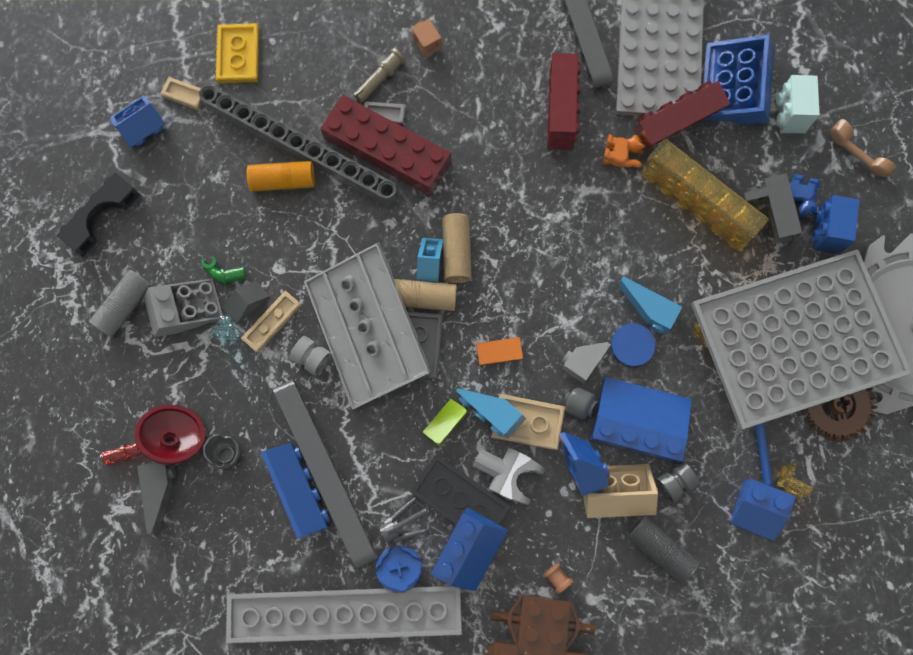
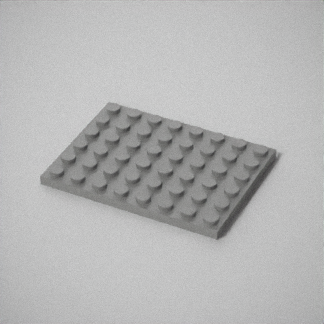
M858 249L691 303L740 430L912 374Z

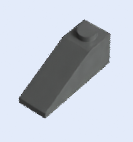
M153 462L137 466L146 531L150 535L159 534L174 487L173 478H176L174 465H163Z

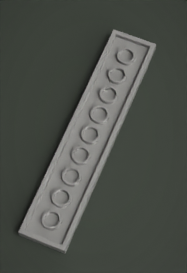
M453 586L413 587V589L404 593H394L383 588L227 594L226 643L462 635L460 588Z

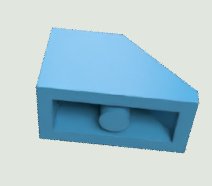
M422 238L417 257V280L438 282L443 239Z

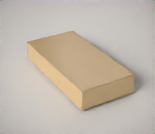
M168 77L160 93L162 98L198 111L203 104L199 97V90L201 88Z

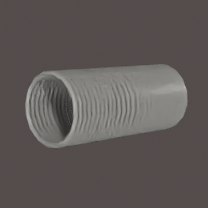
M132 270L127 271L126 275L116 285L115 289L109 294L110 296L107 297L108 299L102 303L103 305L98 308L99 310L94 313L89 322L108 336L113 337L122 323L126 321L125 319L129 317L133 309L139 304L138 302L143 299L142 297H144L148 287H152V285Z

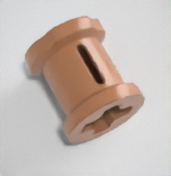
M559 562L542 575L553 584L557 594L573 582L560 569Z

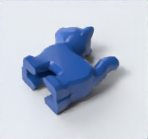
M794 174L790 187L794 201L802 202L799 208L801 218L817 214L819 207L816 205L815 199L817 197V190L821 186L820 180L810 178L808 185H803L805 176Z

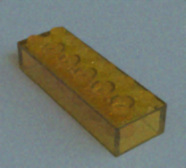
M666 138L648 157L642 171L645 179L659 186L665 195L674 198L681 208L688 209L699 222L708 225L714 234L722 236L733 249H738L742 252L769 221V218Z

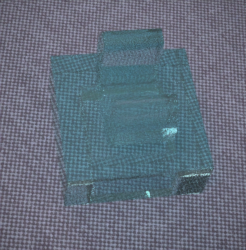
M220 316V326H212L211 335L216 339L238 340L239 331L232 326L233 320L229 316Z

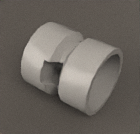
M303 336L293 347L289 359L299 366L305 365V370L317 376L327 365L331 352L322 346L316 347V342Z

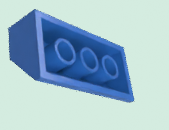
M289 443L262 451V457L298 539H307L330 528L328 524L331 521L326 508L322 510L320 506L321 495L318 489H313L310 483L313 477L308 467L304 468L301 462L304 457L300 448H295L293 444Z

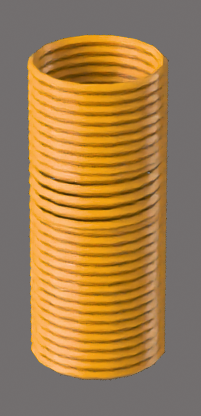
M312 161L248 165L247 183L249 190L256 192L313 188L315 184Z

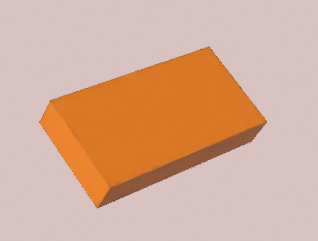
M520 337L476 343L479 366L523 360Z

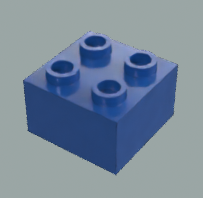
M832 195L827 202L823 203L817 214H814L816 229L811 237V241L814 242L813 250L839 255L855 242L859 199Z

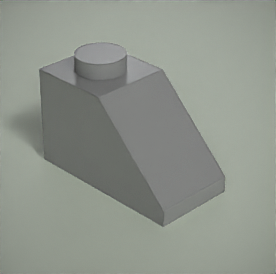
M605 342L576 347L573 353L568 351L562 360L565 363L562 370L584 384L611 344Z

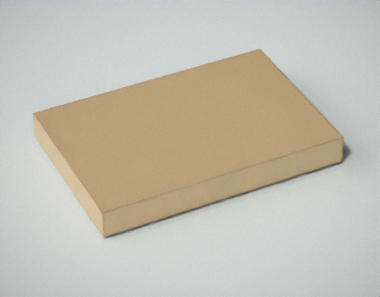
M500 394L499 398L506 399L525 416L526 420L509 438L504 434L499 437L494 431H492L491 438L558 451L565 406Z

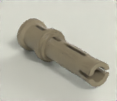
M393 48L391 54L384 61L379 62V68L353 93L354 97L357 100L360 99V103H364L387 77H392L394 71L401 64L406 63L405 57L397 49Z

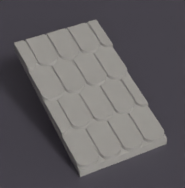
M379 242L304 281L352 410L430 373L428 361L418 341L417 333L404 306L402 296Z

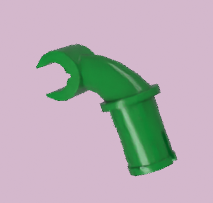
M213 256L211 265H207L204 257L201 260L204 270L213 279L224 283V285H227L229 282L246 280L243 266L228 270L221 268L219 270L217 261Z

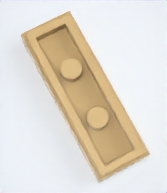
M284 291L241 339L255 352L259 353L302 307L301 303L287 291Z

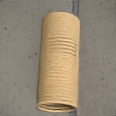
M460 213L445 215L442 218L444 280L451 283L467 282L472 279L470 219L467 215Z
M394 279L405 307L455 311L456 284Z

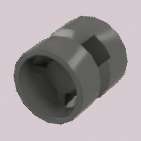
M681 462L673 467L672 473L666 472L656 479L661 492L672 504L684 498V492L691 493L700 487L696 474L685 462Z

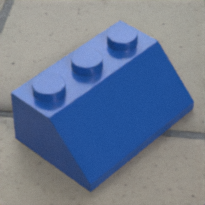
M467 507L460 517L431 575L450 586L476 591L508 530Z

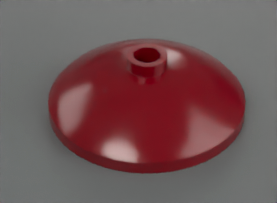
M162 405L147 411L138 420L134 439L140 453L150 461L163 465H175L190 460L200 451L205 439V428L199 416L190 409L178 405Z

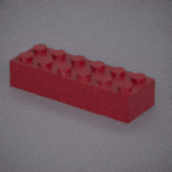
M344 95L340 97L320 128L325 140L430 197L452 163L451 152Z

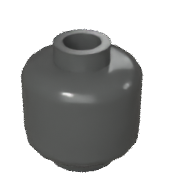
M579 387L575 388L572 392L568 391L563 400V403L566 404V412L581 420H586L588 417L592 418L598 407L595 394Z

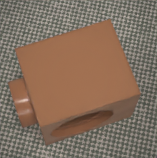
M430 19L424 22L420 21L411 28L412 38L424 57L442 48V38Z

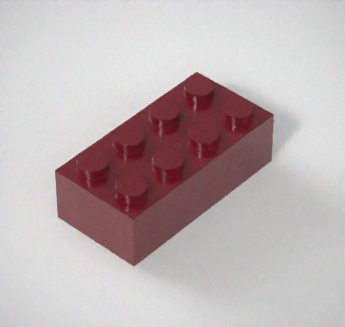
M552 53L549 71L547 149L572 150L573 142L577 143L580 132L578 114H580L581 102L578 101L581 92V82H579L581 62H578V54Z
M707 81L700 85L694 91L695 93L692 94L689 91L681 95L675 101L676 103L673 104L670 101L662 105L657 110V113L653 114L651 111L640 117L641 119L638 120V124L634 129L644 142L645 150L718 113L728 106L730 102L720 82L711 83V81Z

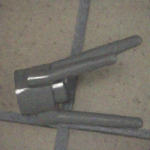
M417 497L411 499L390 518L384 520L385 524L379 527L387 543L391 541L397 543L403 539L428 532V529H422L400 535L403 533L401 527L428 512L427 509H423L401 522L394 521L418 500Z

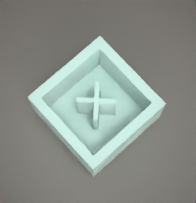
M791 75L787 83H784L783 89L776 97V105L779 106L777 125H780V133L805 134L819 117L817 76Z

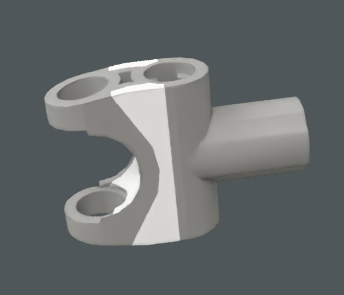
M511 448L507 449L503 459L481 449L473 464L474 468L494 477L488 488L489 490L508 500L529 506L531 499L519 491L516 483L517 477L523 472H535L539 475H543L545 469L537 462Z

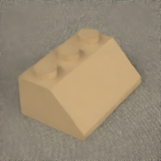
M649 464L607 466L610 474L607 477L609 487L583 495L587 518L656 515L658 492Z

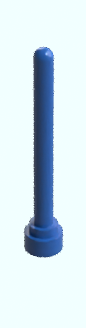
M761 423L755 425L763 484L772 487L773 480L765 425Z

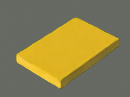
M218 25L217 83L258 82L259 25Z

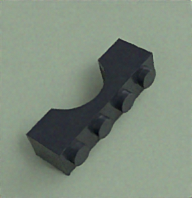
M114 173L104 181L103 186L97 192L90 196L89 201L76 211L74 217L61 227L60 232L56 236L84 257L97 243L94 226L99 216L110 209L127 210L140 194L132 185Z

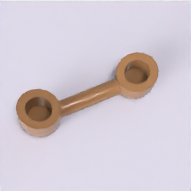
M840 119L831 128L830 136L833 142L843 146L869 167L872 174L885 178L895 171L896 165L886 158L873 160L850 141L854 135V130L846 120Z

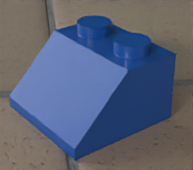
M144 95L110 117L113 125L130 147L141 145L146 140L145 137L151 133L153 135L157 134L163 129L162 126L165 125V122Z
M565 432L560 433L568 469L582 496L609 487L607 477L610 476L609 470L605 463L602 464L599 451L594 450L590 442Z
M753 479L743 481L729 524L775 541L789 519L796 496Z

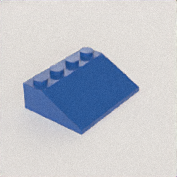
M769 34L707 43L703 84L707 81H711V83L719 81L730 104L704 120L742 124L770 121L774 45Z
M604 377L590 441L674 464L683 462L688 438L692 399Z

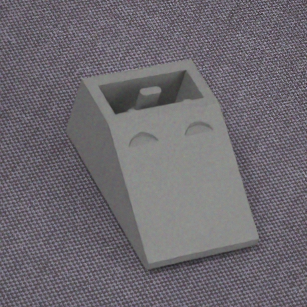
M213 278L148 287L144 296L154 337L177 334L224 318Z

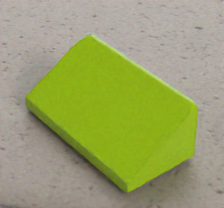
M450 399L422 433L440 447L467 415L468 411Z

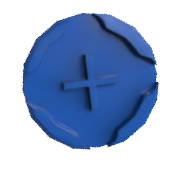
M631 323L623 325L617 329L611 340L612 354L624 366H642L651 359L655 352L654 336L649 329L640 324Z
M405 546L386 549L379 556L376 563V576L379 583L386 590L394 593H404L413 589L422 575V563L418 554Z

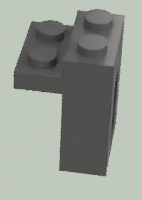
M771 173L764 179L761 188L760 186L748 188L747 192L743 194L741 200L743 209L765 204L775 245L797 240L802 234L787 173Z

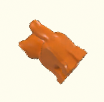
M609 134L602 164H612L616 167L640 168L642 166L640 161L635 159L629 160V151L643 154L644 142L638 135L625 139L615 138Z

